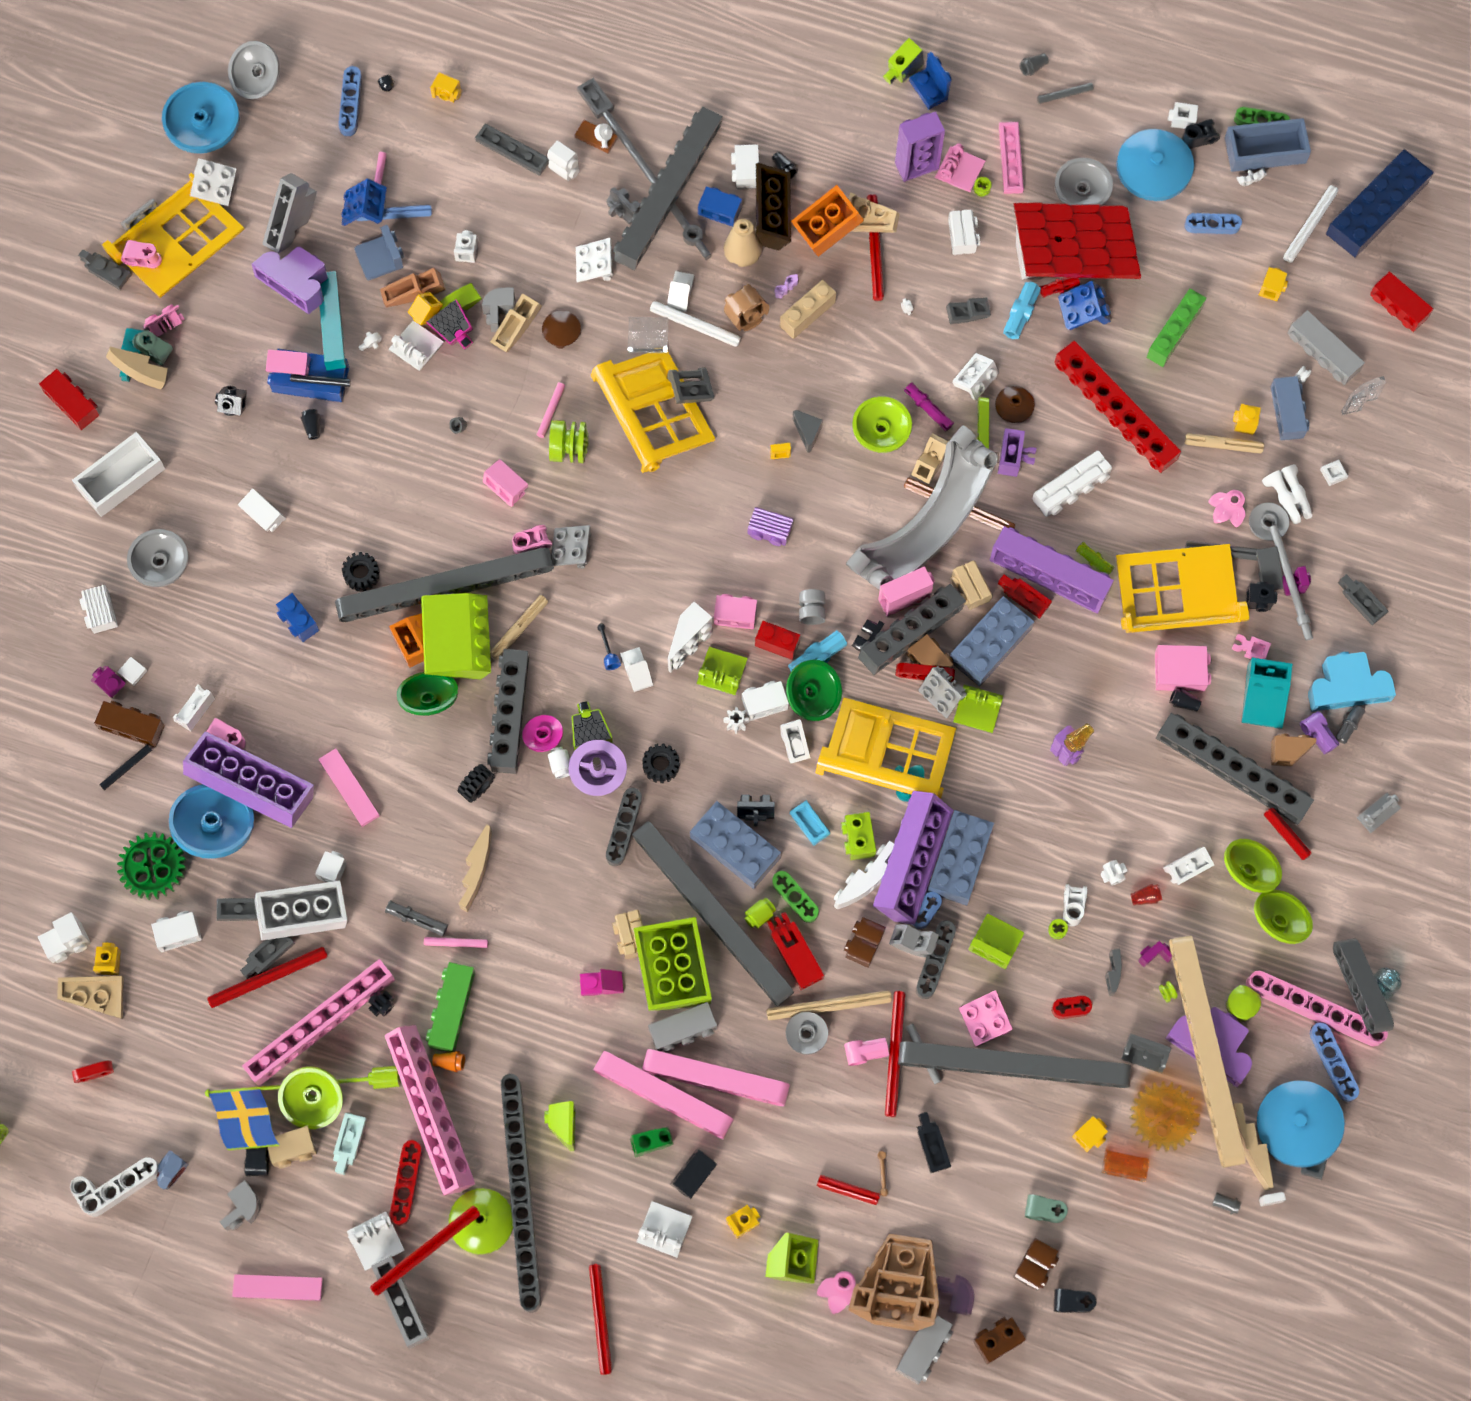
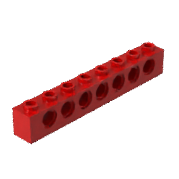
M1075 340L1057 353L1055 365L1058 370L1064 372L1069 377L1070 382L1082 390L1084 397L1088 400L1090 399L1095 404L1096 409L1106 415L1110 424L1115 428L1117 427L1122 432L1124 439L1130 441L1135 446L1136 451L1149 460V464L1153 469L1162 473L1179 459L1182 451ZM1072 364H1077L1080 368H1075ZM1085 378H1091L1093 382H1088ZM1098 392H1105L1107 395L1102 396ZM1113 405H1116V406H1118L1120 409H1119V410H1115V409L1112 408V406H1113ZM1126 419H1130V420H1132L1134 423H1133V424H1129V423H1127L1125 420H1126ZM1139 433H1143V434H1145L1147 437H1146V438H1142V437L1139 436ZM1157 447L1160 449V452H1155L1152 448Z

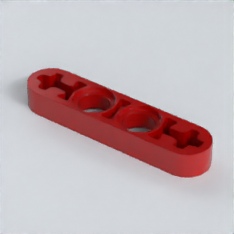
M414 1140L405 1142L402 1147L390 1209L391 1221L399 1226L406 1224L410 1219L421 1162L422 1148ZM412 1145L418 1150L412 1156V1160L416 1161V1164L404 1162V1159L409 1160L410 1154L406 1150L411 1148ZM406 1166H411L414 1169V1174L410 1178H405L402 1175V1170ZM406 1187L410 1190V1195L407 1199L402 1200L398 1197V1192L401 1188ZM396 1202L408 1204V1207L403 1206L402 1212L406 1216L402 1217L400 1221L394 1216L400 1210V1205H396Z

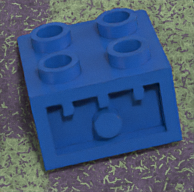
M929 52L926 69L910 76L909 82L928 110L948 100L952 81L948 71L943 69L940 59L937 56L935 57L932 52Z
M367 178L348 189L344 194L345 202L341 213V224L346 226L360 217L377 224L382 222L387 187Z

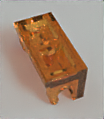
M1105 1149L1101 1174L1144 1182L1147 1179L1149 1159Z

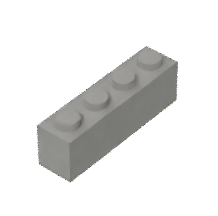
M1308 310L1291 325L1288 331L1290 338L1294 342L1299 343L1308 355L1313 356L1322 368L1327 369L1334 379L1341 382L1344 386L1361 371L1365 363Z
M390 1256L371 1265L378 1280L397 1264L395 1259ZM401 1277L387 1288L383 1294L403 1339L410 1349L430 1338L403 1277Z

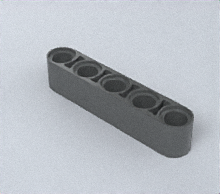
M1356 938L1334 942V956L1367 1031L1370 1034L1393 1030V1017L1359 941Z

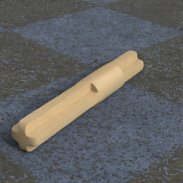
M1187 433L1185 436L1186 445L1260 454L1264 450V443L1258 441Z
M540 595L490 651V655L494 659L498 660L499 656L503 655V650L508 649L517 640L527 626L548 604V600L544 596Z

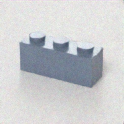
M1298 376L1274 378L1270 388L1280 441L1303 439L1307 431H1309V421L1305 419L1304 414L1306 412V404L1301 398L1303 393L1302 384L1299 383Z

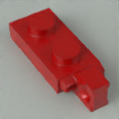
M1003 574L998 581V585L1005 589L1004 593L1039 619L1052 604L1050 599L1020 578L1016 579L1014 577L1012 580Z

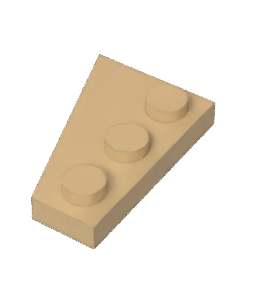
M850 192L848 200L864 219L851 232L896 233L900 217L897 211L880 204H875Z
M124 977L58 978L57 999L123 1019Z

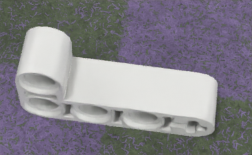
M150 1157L143 1158L97 1189L90 1180L78 1176L71 1181L70 1190L81 1209L86 1214L97 1217L155 1180L158 1175L159 1163ZM149 1164L152 1166V1167H151V1170H152L151 1173H148V1172H147V1170H148L147 1166H148ZM137 1171L141 1172V1175L143 1176V1178H141V1176L137 1173ZM135 1176V1183L127 1186V1178ZM86 1182V1190L78 1193V1186ZM116 1188V1195L108 1199V1191ZM97 1200V1208L89 1211V1204Z

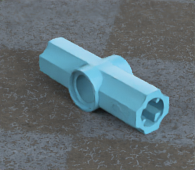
M1025 282L1018 299L1015 300L1012 306L1009 320L1003 331V334L1010 339H1019L1026 322L1029 321L1032 315L1035 301L1041 289L1034 282Z
M836 630L821 642L813 643L805 650L803 655L791 662L788 668L792 671L798 664L807 660L829 662L834 654L847 646L844 636Z

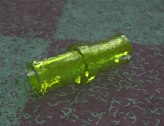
M1082 542L1077 547L1075 552L1084 557L1091 567L1095 566L1099 571L1110 574L1113 571L1114 566L1102 558L1100 552L1096 553L1085 542Z

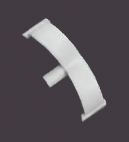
M1264 167L1255 174L1248 170V176L1237 177L1240 185L1247 186L1253 182L1260 181L1267 173Z

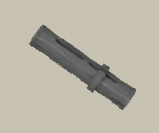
M391 900L385 909V913L402 919L401 921L404 923L410 922L442 937L448 928V924L416 912L410 906L404 907Z

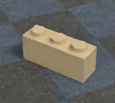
M824 280L820 281L780 316V327L791 338L795 339L835 304L836 292Z

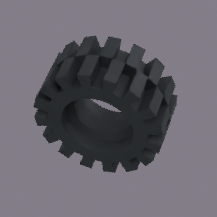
M359 552V555L353 553L352 558L348 556L346 558L347 562L344 561L342 567L345 583L351 589L355 588L356 591H360V589L367 591V587L369 589L373 588L372 584L376 585L377 579L380 577L379 567L374 557H370L368 553L363 555L362 552ZM359 565H364L368 568V574L363 578H357L353 575L354 569Z
M662 743V746L655 744L653 748L650 746L648 751H645L642 759L645 775H647L649 780L653 779L655 783L660 781V784L666 780L667 782L671 781V778L674 779L676 773L679 772L680 766L677 751L673 750L670 745L668 747L665 746L664 743ZM660 756L667 758L669 766L665 770L655 769L653 766L655 758Z
M479 764L464 777V780L460 783L461 785L458 786L457 792L469 803L475 802L493 783L495 775L483 764Z

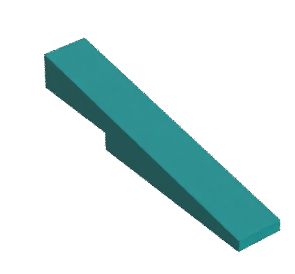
M336 271L327 272L328 278L320 284L324 300L319 306L326 370L346 368Z

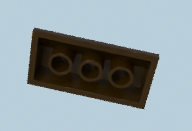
M756 163V234L763 247L779 251L791 242L790 172Z

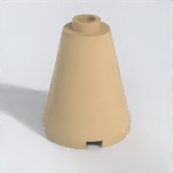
M740 219L735 222L724 243L726 258L729 262L738 264L740 267L751 266L756 263L762 253V244L756 234V230L747 219Z

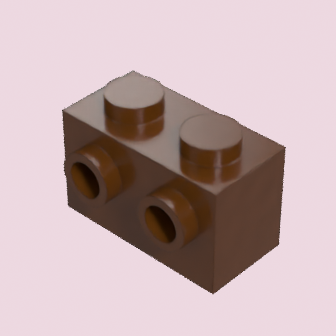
M1004 1316L994 1323L996 1327L988 1331L985 1328L976 1334L977 1339L973 1343L987 1365L1026 1341L1013 1317L1007 1320Z

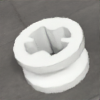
M1304 365L1296 374L1298 381L1302 385L1312 372L1311 370H1306Z

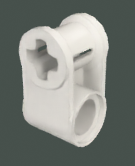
M1069 884L1065 885L1063 920L1069 926L1078 925L1083 918L1087 886L1078 888L1070 887ZM1075 911L1079 917L1072 918L1068 912Z

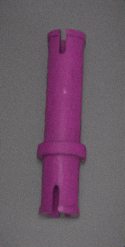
M913 382L904 389V392L916 402L915 405L921 407L945 432L954 425V422L929 399V395L927 393L924 394Z

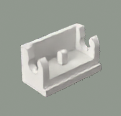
M253 488L238 504L266 531L270 530L273 532L286 519Z
M197 684L195 692L180 712L173 717L176 723L190 732L215 700L212 693L207 689L203 690L199 684Z
M1201 847L1168 864L1163 869L1165 873L1171 875V882L1179 885L1214 866V863L1206 848Z

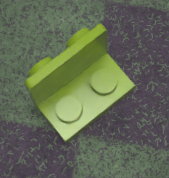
M987 914L968 950L1006 970L1024 932Z

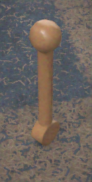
M880 1151L877 1155L880 1160L882 1189L880 1194L885 1197L888 1195L884 1165L886 1153Z

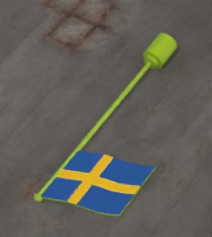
M396 1066L372 1068V1072H368V1077L337 1079L339 1084L368 1081L369 1085H373L374 1089L400 1087L401 1084ZM281 1085L215 1091L207 1089L205 1091L206 1097L211 1098L215 1107L220 1135L227 1150L280 1146L273 1134L269 1109L261 1091L279 1089Z

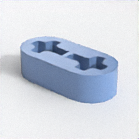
M929 892L924 896L918 916L920 917L925 912L924 920L926 922L922 921L920 924L915 922V925H913L915 928H926L939 910L942 899L938 893ZM935 898L937 905L933 904L930 909H927L926 907L929 903L927 899Z

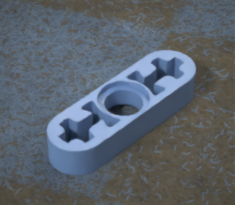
M1192 213L1187 216L1184 226L1190 233L1235 234L1240 230L1242 220L1236 214ZM1192 220L1195 221V223L1197 224L1196 226H1193V224L1191 223ZM1215 220L1218 226L1210 227L1208 221ZM1230 221H1233L1235 227H1231Z

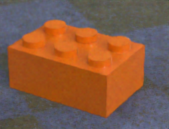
M836 185L791 222L819 257L861 224L864 219L838 185Z

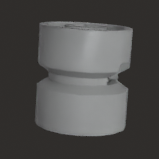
M809 589L799 593V605L801 606L799 609V621L801 623L817 625L825 622V608H823L825 604L824 591Z

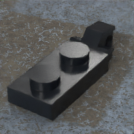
M928 1112L919 1114L921 1126H917V1134L930 1174L951 1168L939 1126L935 1121L930 1122Z

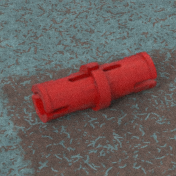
M1074 277L1057 278L1054 282L1039 286L1041 288L1040 294L1043 298L1056 293L1061 294L1064 293V290L1080 286L1079 278Z

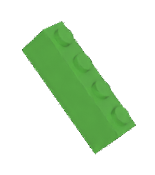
M1189 288L1151 345L1146 358L1161 367L1165 366L1203 309L1206 297Z
M449 962L448 968L444 967L441 978L444 980L443 987L438 989L436 1000L439 1001L437 1009H433L431 1021H434L432 1029H428L426 1034V1041L430 1048L445 1052H455L475 976L474 967Z

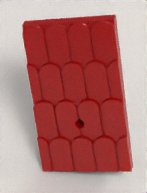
M1013 203L1016 218V250L1022 279L1035 277L1141 279L1140 265L1128 207L1100 206V204Z

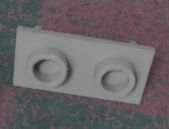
M1387 792L1360 814L1357 819L1372 833L1401 809L1397 803L1399 798L1396 795L1391 796Z

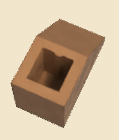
M925 635L908 648L907 656L914 664L953 668V660L949 654L943 653L940 650L939 643L928 635Z
M1278 734L1271 741V765L1293 766L1313 748L1316 738H1310L1309 735L1290 737L1289 734Z

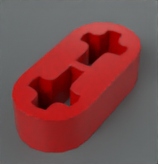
M1086 996L1060 998L1053 1003L1051 1011L1058 1019L1083 1017L1090 1013L1092 1001ZM1080 1001L1088 1005L1085 1011H1082L1081 1008H1074V1006L1079 1005ZM1059 1004H1062L1063 1007L1070 1006V1009H1066L1064 1014H1061L1060 1010H1056Z
M101 1061L73 1070L74 1083H82L112 1074L114 1072L112 1061Z

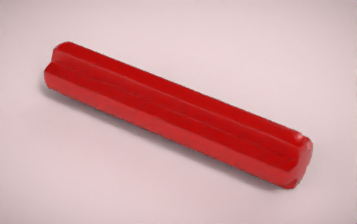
M1270 808L1264 813V817L1301 860L1307 859L1312 854L1274 808Z
M820 1175L818 1178L817 1186L873 1205H877L879 1202V1193Z

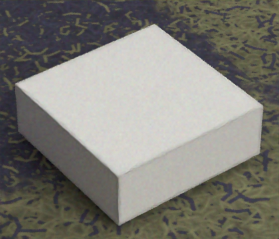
M1340 460L1322 466L1320 469L1329 486L1348 478Z
M130 657L117 673L135 686L147 672V669Z
M1278 1192L1263 1195L1259 1199L1260 1206L1282 1203L1286 1200L1285 1194Z

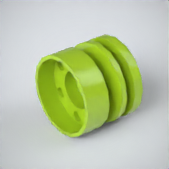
M552 420L549 436V461L563 462L565 454H569L570 463H574L575 454H578V463H584L589 443L586 422H580V428L577 431L575 421L572 422L571 429L567 430L565 421Z

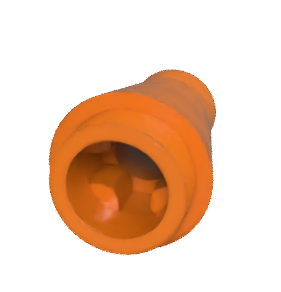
M460 1051L441 1054L434 1053L432 1064L433 1066L453 1072L463 1071L465 1067V1054L460 1053Z

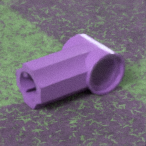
M1317 711L1301 721L1300 727L1305 735L1316 738L1317 746L1325 755L1335 749L1340 743L1327 727L1328 724L1325 717Z

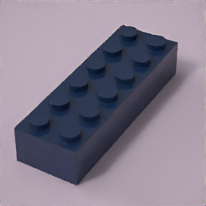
M1403 149L1330 223L1326 235L1356 258L1429 184L1434 172L1407 150Z

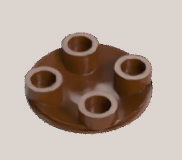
M556 311L545 318L542 324V333L547 342L556 348L562 349L578 339L581 335V324L574 314L568 311Z

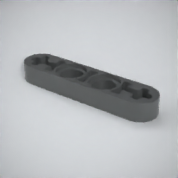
M636 788L627 789L621 800L606 850V860L612 866L621 865L627 853L642 802L641 792ZM635 794L638 800H634L632 808L628 807L629 798L627 796ZM629 812L633 818L630 822H623L621 815ZM620 831L627 834L626 840L622 842L615 839L616 833ZM616 846H618V855L620 856V858H616V860L613 861L612 856H610V854H614Z
M942 921L937 926L935 933L939 935V939H941L943 934L940 928L944 929L945 926H948L949 931L952 933L947 934L945 941L937 940V945H942L945 948L943 955H936L934 951L932 954L927 955L916 986V993L922 999L931 998L936 990L956 932L955 925L951 921ZM935 964L938 967V973L930 975L926 970L927 966ZM926 978H928L931 980L929 984V989L931 990V992L927 991V993L924 994L922 993L923 989L920 988V986L924 987L927 980Z

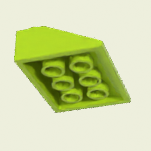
M461 593L422 596L424 673L478 680L491 673L487 595Z
M696 917L633 928L649 1011L692 1008L706 1002L711 1004L712 997Z

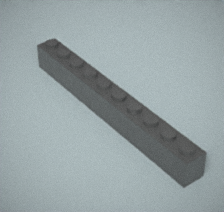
M703 106L699 113H694L691 126L685 128L684 138L676 143L674 154H670L667 158V166L665 169L660 170L656 184L652 183L648 191L649 196L643 198L640 204V211L634 213L631 219L632 224L630 227L627 226L622 234L623 239L615 244L613 252H615L614 261L634 271L636 270L719 131L723 118L722 115Z

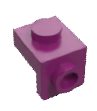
M1306 566L1297 567L1293 576L1299 594H1303L1311 584V575L1309 572L1307 573ZM1282 576L1284 593L1286 596H1289L1291 593L1286 578Z
M100 666L92 674L91 682L96 684L110 698H113L126 684L108 666L103 668Z
M1160 941L1153 947L1148 945L1140 952L1142 957L1138 962L1145 967L1159 954L1168 963L1172 959L1170 947L1166 943L1162 944Z

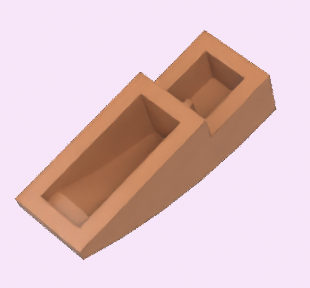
M432 268L420 275L413 273L381 288L380 292L385 306L392 307L414 302L418 294L430 292L432 295L446 290L440 272Z

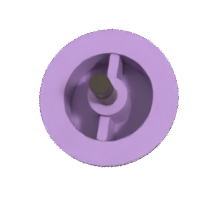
M592 740L580 745L574 751L569 761V775L573 784L581 792L592 796H603L615 791L624 781L627 772L626 759L622 751L616 745L604 740Z

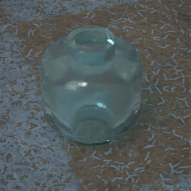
M1383 967L1374 974L1384 999L1391 998L1402 985L1400 975L1394 969Z

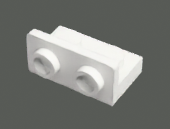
M975 353L952 382L954 386L969 392L972 399L977 400L997 377L999 372L994 360Z

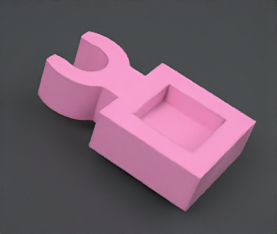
M1238 634L1235 640L1240 641L1242 645L1233 644L1232 649L1234 651H1246L1244 657L1249 659H1266L1271 643L1253 636L1250 641L1246 640L1243 635Z

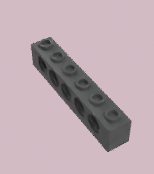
M951 584L945 588L943 586L935 591L933 597L930 599L928 597L925 598L918 608L910 609L902 620L897 619L890 625L887 631H880L875 636V640L865 642L860 647L861 652L858 659L873 675H876L908 651V648L925 635L931 634L963 609L966 600ZM878 648L884 649L885 652L880 651Z
M504 649L503 656H499L498 666L501 668V675H497L496 680L499 694H495L494 706H497V712L492 715V726H495L494 733L490 734V745L493 747L492 753H488L487 765H490L492 772L517 774L529 653L524 650ZM511 669L518 671L515 675L507 674ZM510 688L516 690L515 693L512 695H507L505 693V691ZM512 708L513 712L511 714H504L503 710ZM504 727L511 729L508 734L501 733ZM501 747L509 748L505 754H501L498 751Z

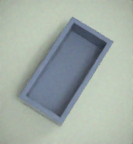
M1304 118L1229 126L1224 137L1231 172L1262 169L1263 167L1271 168L1306 164L1311 154Z
M1003 596L952 651L950 657L953 660V665L980 687L1032 630L1034 621Z
M718 801L713 804L690 831V838L753 890L781 858L779 850Z
M954 810L927 893L935 892L942 898L967 906L994 825L993 822Z

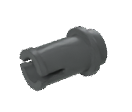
M1216 1192L1212 1206L1230 1211V1214L1233 1215V1213L1238 1214L1241 1202L1237 1201L1238 1198L1232 1199Z

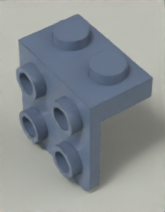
M388 225L380 227L382 237L357 245L354 248L367 280H372L404 268L402 258H405L401 247L397 248L395 242H398L394 230L390 231Z

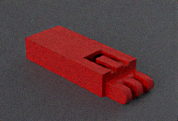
M783 912L781 916L784 922H781L779 917L776 916L774 917L776 926L773 925L771 920L766 921L772 932V940L802 991L823 980L824 974L794 921L791 923L787 914ZM784 935L787 943L793 939L795 944L787 948L781 936Z

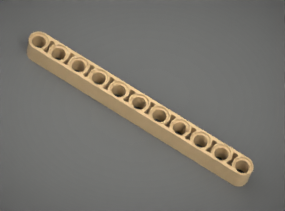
M1192 936L1170 939L1169 945L1220 1163L1223 1168L1245 1164V1154Z

